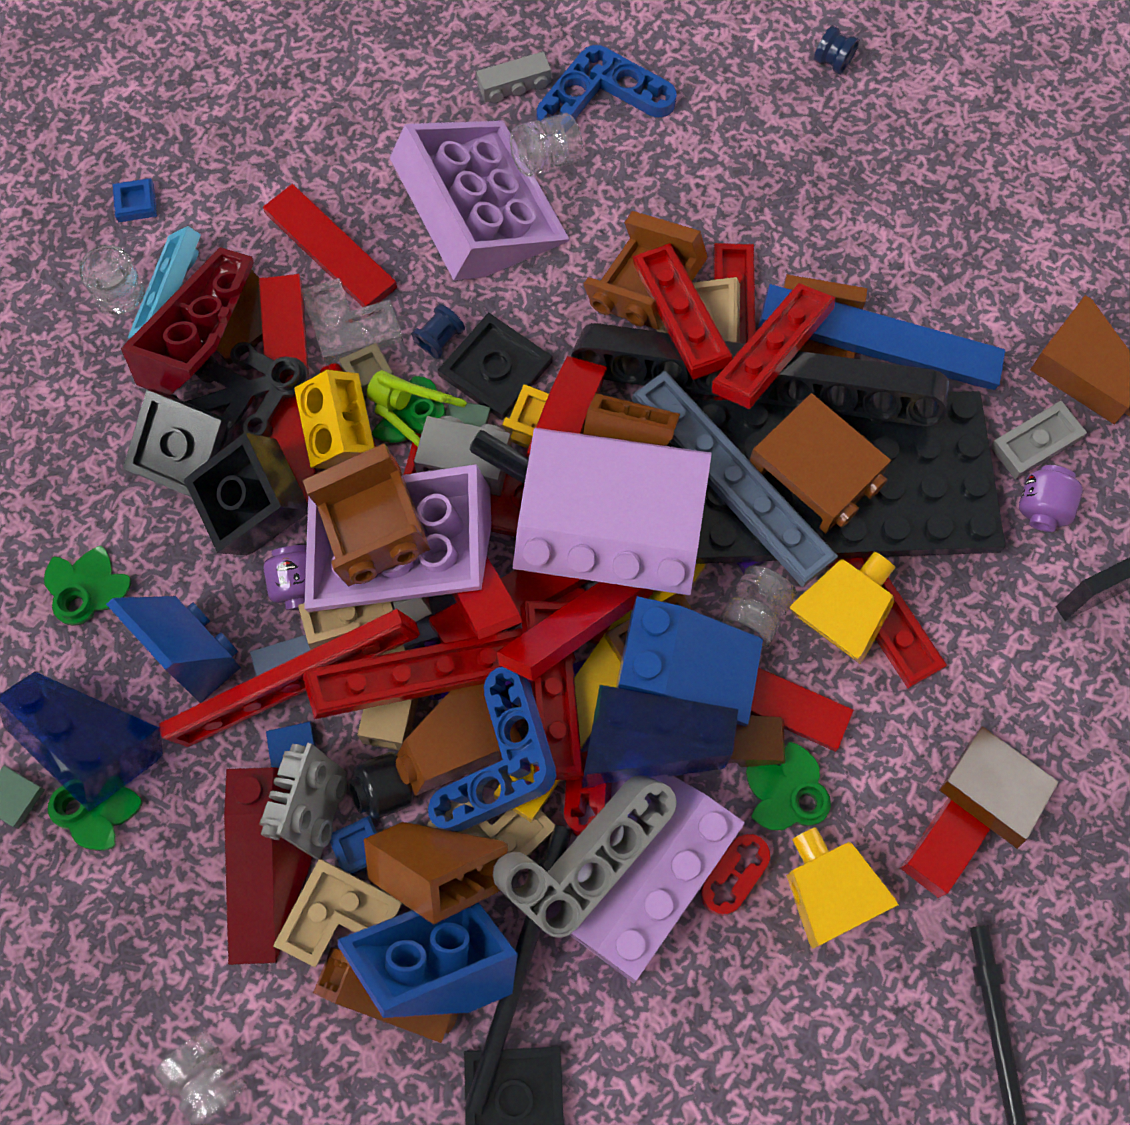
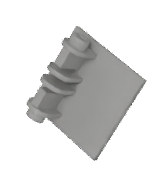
M307 743L306 747L292 744L290 751L284 752L277 773L282 778H275L274 780L276 786L290 790V794L277 791L270 792L269 797L284 804L267 802L259 823L263 826L261 835L275 840H279L282 837L308 855L319 860L324 847L330 842L333 833L332 822L337 805L343 800L347 791V772L312 743Z

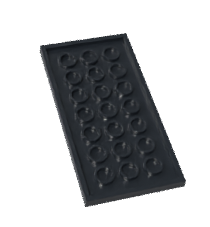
M980 391L949 392L946 415L939 424L933 426H917L837 414L891 460L883 475L888 479L886 484L872 499L864 495L855 504L859 507V510L843 528L835 524L827 533L823 532L819 528L823 520L816 512L770 472L767 471L763 475L838 556L837 559L869 558L873 552H877L883 557L1001 553L1006 547ZM728 399L694 401L748 460H750L753 449L795 409L794 407L755 402L748 409ZM670 442L666 445L668 447H674ZM707 484L696 564L778 561Z

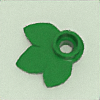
M414 376L409 381L412 384L437 391L435 384L426 377ZM411 394V398L404 409L393 410L396 416L415 433L422 434L427 416L435 418L446 416L443 403ZM384 417L372 431V436L383 442L396 443L408 439Z
M97 546L85 553L73 565L65 559L54 556L46 568L44 583L48 591L54 596L52 602L54 615L66 625L77 626L89 621L96 611L109 610L110 608L106 604L111 599L124 598L130 589L131 578L125 574H112L111 560L103 546ZM77 598L82 599L83 603L80 608L75 611L69 610L71 601Z
M788 742L785 747V764L747 767L746 777L748 785L754 795L761 800L753 811L751 818L760 826L774 831H783L795 823L803 826H814L821 823L829 814L831 799L827 790L819 783V764L800 745ZM804 795L812 797L815 801V809L812 811L803 810L799 805V798Z
M112 761L95 762L81 770L74 783L61 786L55 790L48 803L50 819L58 827L70 830L76 844L85 849L106 851L114 848L116 844L114 826L121 825L131 819L143 804L140 797L131 789L114 784L117 777V764ZM73 800L80 801V807L75 813L66 814V806L69 802Z

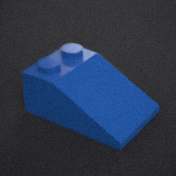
M176 596L113 598L106 604L161 666L200 703L241 668L233 659V656L239 651L221 632L216 637L209 633L205 626L211 621L194 602L185 607Z
M637 596L631 612L614 697L748 726L763 638L683 606Z
M479 902L436 924H432L412 910L338 939L339 949L383 1018L469 1013L513 993L517 953Z

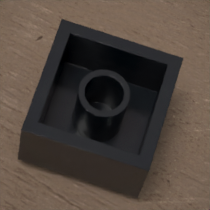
M245 432L183 479L217 553L247 556L260 549L308 514V503L277 439Z

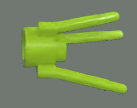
M384 370L378 371L372 377L367 387V398L377 404L374 410L375 414L386 418L417 447L420 437L393 413L395 409L402 410L406 407L411 394L462 408L467 405L464 399L412 384Z

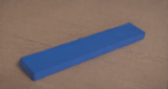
M772 284L769 285L758 326H761L792 290ZM835 302L833 311L808 339L898 365L936 370L949 379L995 390L1000 385L1005 349L837 302Z

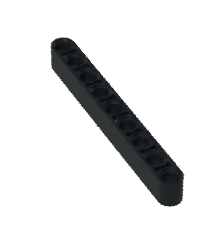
M591 323L581 330L571 353V357L606 366L607 372L604 380L645 386L666 371L685 392L719 396L712 393V381L723 369L693 380L669 333ZM725 341L732 354V359L745 345L744 343ZM798 351L756 402L796 408L812 393L836 414L917 426H933L939 424L946 415L949 381L944 374L932 369Z

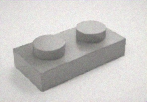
M1059 401L994 440L990 448L1016 480L1082 440L1087 432L1065 404Z

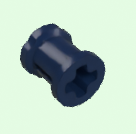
M438 304L434 308L432 318L421 329H415L411 335L414 342L435 359H438L443 354L442 348L455 334L460 335L465 330V326L451 309L445 305Z

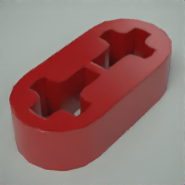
M595 751L581 752L583 775L588 774L589 767H595L598 772L592 774L590 788L587 787L583 777L579 780H566L564 818L576 837L596 817H589L588 824L582 825L578 817L585 816L587 802H589L594 814L597 815L611 799L612 773L603 756Z
M754 834L738 836L730 844L701 888V900L709 912L718 916L732 914L746 899L770 861L769 847L761 837ZM752 844L758 849L755 856L760 860V864L757 866L750 863L740 874L734 869L741 859V854L736 850L738 846L747 849ZM730 875L737 880L729 893L734 898V902L730 904L724 901L718 906L712 901L715 893L710 887L713 883L717 886L723 885Z

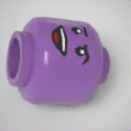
M1045 465L1041 467V470L1034 471L1028 475L1020 498L1019 510L1030 520L1029 525L1040 531L1054 532L1056 527L1067 526L1074 522L1082 497L1083 487L1075 479L1076 474L1073 471L1061 466Z
M306 545L272 550L273 557L267 559L264 563L263 568L268 597L272 602L285 603L286 610L299 609V604L305 603Z

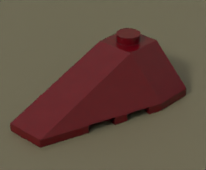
M219 247L123 345L121 351L137 386L148 390L155 389L171 396L216 351L254 265L252 256Z
M279 768L226 769L224 829L228 965L277 963L281 950L273 945L298 900L305 877H307L312 863V856L284 838L280 837L279 840H275L261 835L263 826L259 823L267 802L284 804L269 797L270 792L277 791L290 794V790L283 789L274 784L275 778H282L277 775Z

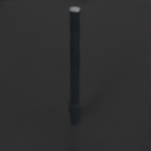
M560 825L554 826L544 860H538V865L546 872L550 870L567 850L572 834L571 829ZM527 915L525 916L515 947L517 962L513 993L498 1000L464 1106V1110L478 1115H483L541 932V928Z
M989 925L970 927L977 965L972 967L976 987L981 986L1007 1125H1027L1000 984L1005 983L1001 964H996Z

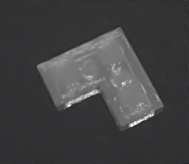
M340 278L301 289L325 365L338 362L340 358L374 343L380 349L403 341L390 299L351 311Z

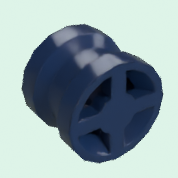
M831 25L817 46L814 61L819 64L827 63L831 65L833 71L841 75L855 56L860 39L855 36L846 37L841 34L839 28Z

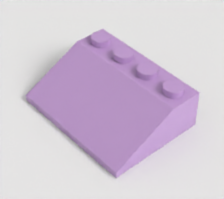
M504 121L404 125L390 155V160L453 280L489 276L567 243L570 240Z
M534 428L517 526L513 569L691 595L712 453Z
M477 464L403 475L431 550L419 555L415 561L409 564L396 565L378 573L369 582L354 584L349 587L333 570L331 561L335 557L318 507L308 496L304 609L307 612L482 590L491 532L490 487Z
M628 750L612 771L611 798L631 777L644 775L666 784L673 790L677 801L676 810L667 824L570 936L634 984L745 822L706 794ZM647 794L645 800L650 804L651 800ZM589 804L586 807L585 816L579 817L582 825L588 824L589 817L596 816ZM629 813V815L627 816L628 818L632 819V820L635 821V822H636L637 819H638V818L632 816L630 813ZM623 826L613 830L610 836L611 846L618 844L623 838ZM573 832L571 834L567 849L577 839ZM592 862L585 864L580 869L578 882H583L590 877L593 871ZM561 900L554 901L549 905L546 918H553L559 913L562 905Z

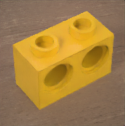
M325 370L294 388L311 468L328 469L375 448L359 373Z

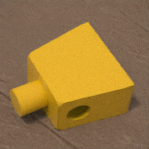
M873 552L860 570H857L842 559L794 601L789 608L796 617L857 663L861 664L894 604L893 595L881 586L896 567L877 552Z
M817 827L809 829L792 839L804 864L795 868L786 876L812 949L898 905L894 896L851 842H847L829 851Z

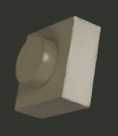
M376 343L339 359L343 372L359 373L363 396L367 395L369 382L378 371L384 370L393 374Z

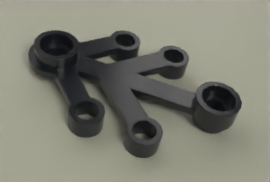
M248 342L237 343L230 352L231 360L241 370L254 368L266 376L248 380L221 366L210 356L194 374L203 382L210 383L215 381L226 388L185 402L209 412L227 407L221 416L229 421L219 449L220 452L234 441L231 434L255 397L267 394L257 412L247 417L244 421L243 430L247 433L270 437L273 431L270 421L285 398L296 396L294 388L309 380V371L301 360L293 357H280L272 360L258 353ZM250 352L246 359L240 360L244 353ZM211 364V368L207 372L202 373L204 367ZM294 375L290 381L285 383L289 376ZM263 423L262 429L257 433H253L254 427Z

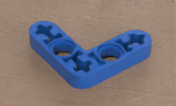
M591 45L581 51L541 100L537 107V125L541 131L549 135L564 133L600 88L650 116L665 117L672 113L675 108L676 89L667 80L601 45ZM598 60L602 61V65L597 64L593 67L589 77L587 75L589 72V62L596 63ZM623 77H631L637 81V84L631 88H625L620 86L617 81ZM572 85H578L585 92L580 96H570L565 92V89ZM666 96L665 100L660 99L657 103L652 101L653 97ZM561 102L563 106L560 109V118L553 117L551 120H548L547 114L554 115L560 108Z
M504 667L493 670L486 678L484 684V696L503 760L451 783L434 793L429 802L428 815L431 822L439 828L453 832L464 831L544 795L550 791L555 783L556 768L531 685L527 678ZM507 681L514 683V686L508 689L510 700L500 695V693L506 690L505 682ZM511 702L519 707L513 708ZM519 719H526L529 724L527 736L521 742L513 743L510 736L511 727ZM531 764L539 767L540 769L539 771L534 773L533 783L525 779H520L531 773ZM510 776L515 777L519 780L513 782ZM497 779L501 785L500 796L492 804H486L483 799V789L489 781ZM451 801L464 804L453 810V819L446 816V812L451 809ZM470 801L473 807L468 806L465 803Z

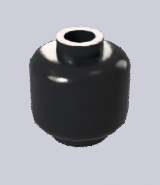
M388 752L355 766L353 778L348 779V788L352 801L360 814L366 812L371 818L380 819L412 805L414 800L411 783L405 784L401 780L396 768V759L399 758L396 753Z

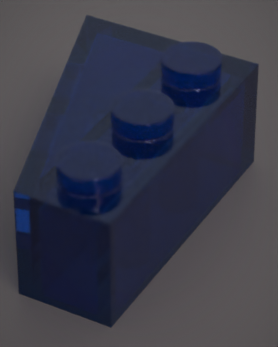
M35 671L0 694V716L3 727L89 812L155 764L163 755L159 727Z
M600 685L582 789L596 787L597 784L626 782L631 777L639 775L648 777L668 775L669 777L725 769L733 754L738 709Z

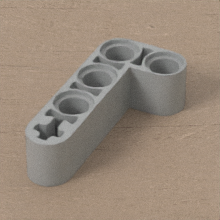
M644 775L631 777L548 872L523 853L510 852L499 858L494 866L493 879L495 885L547 934L560 938L570 935L579 927L671 819L677 804L675 793L669 786ZM647 794L651 800L650 804L645 800ZM629 813L638 818L636 822L627 817ZM623 826V838L618 844L611 846L610 836L613 830ZM592 862L593 871L590 877L583 882H578L580 869L585 864ZM527 868L529 874L525 884L519 888H512L511 881L514 874L521 869ZM561 900L562 905L559 913L553 918L546 919L545 914L548 906L554 901Z

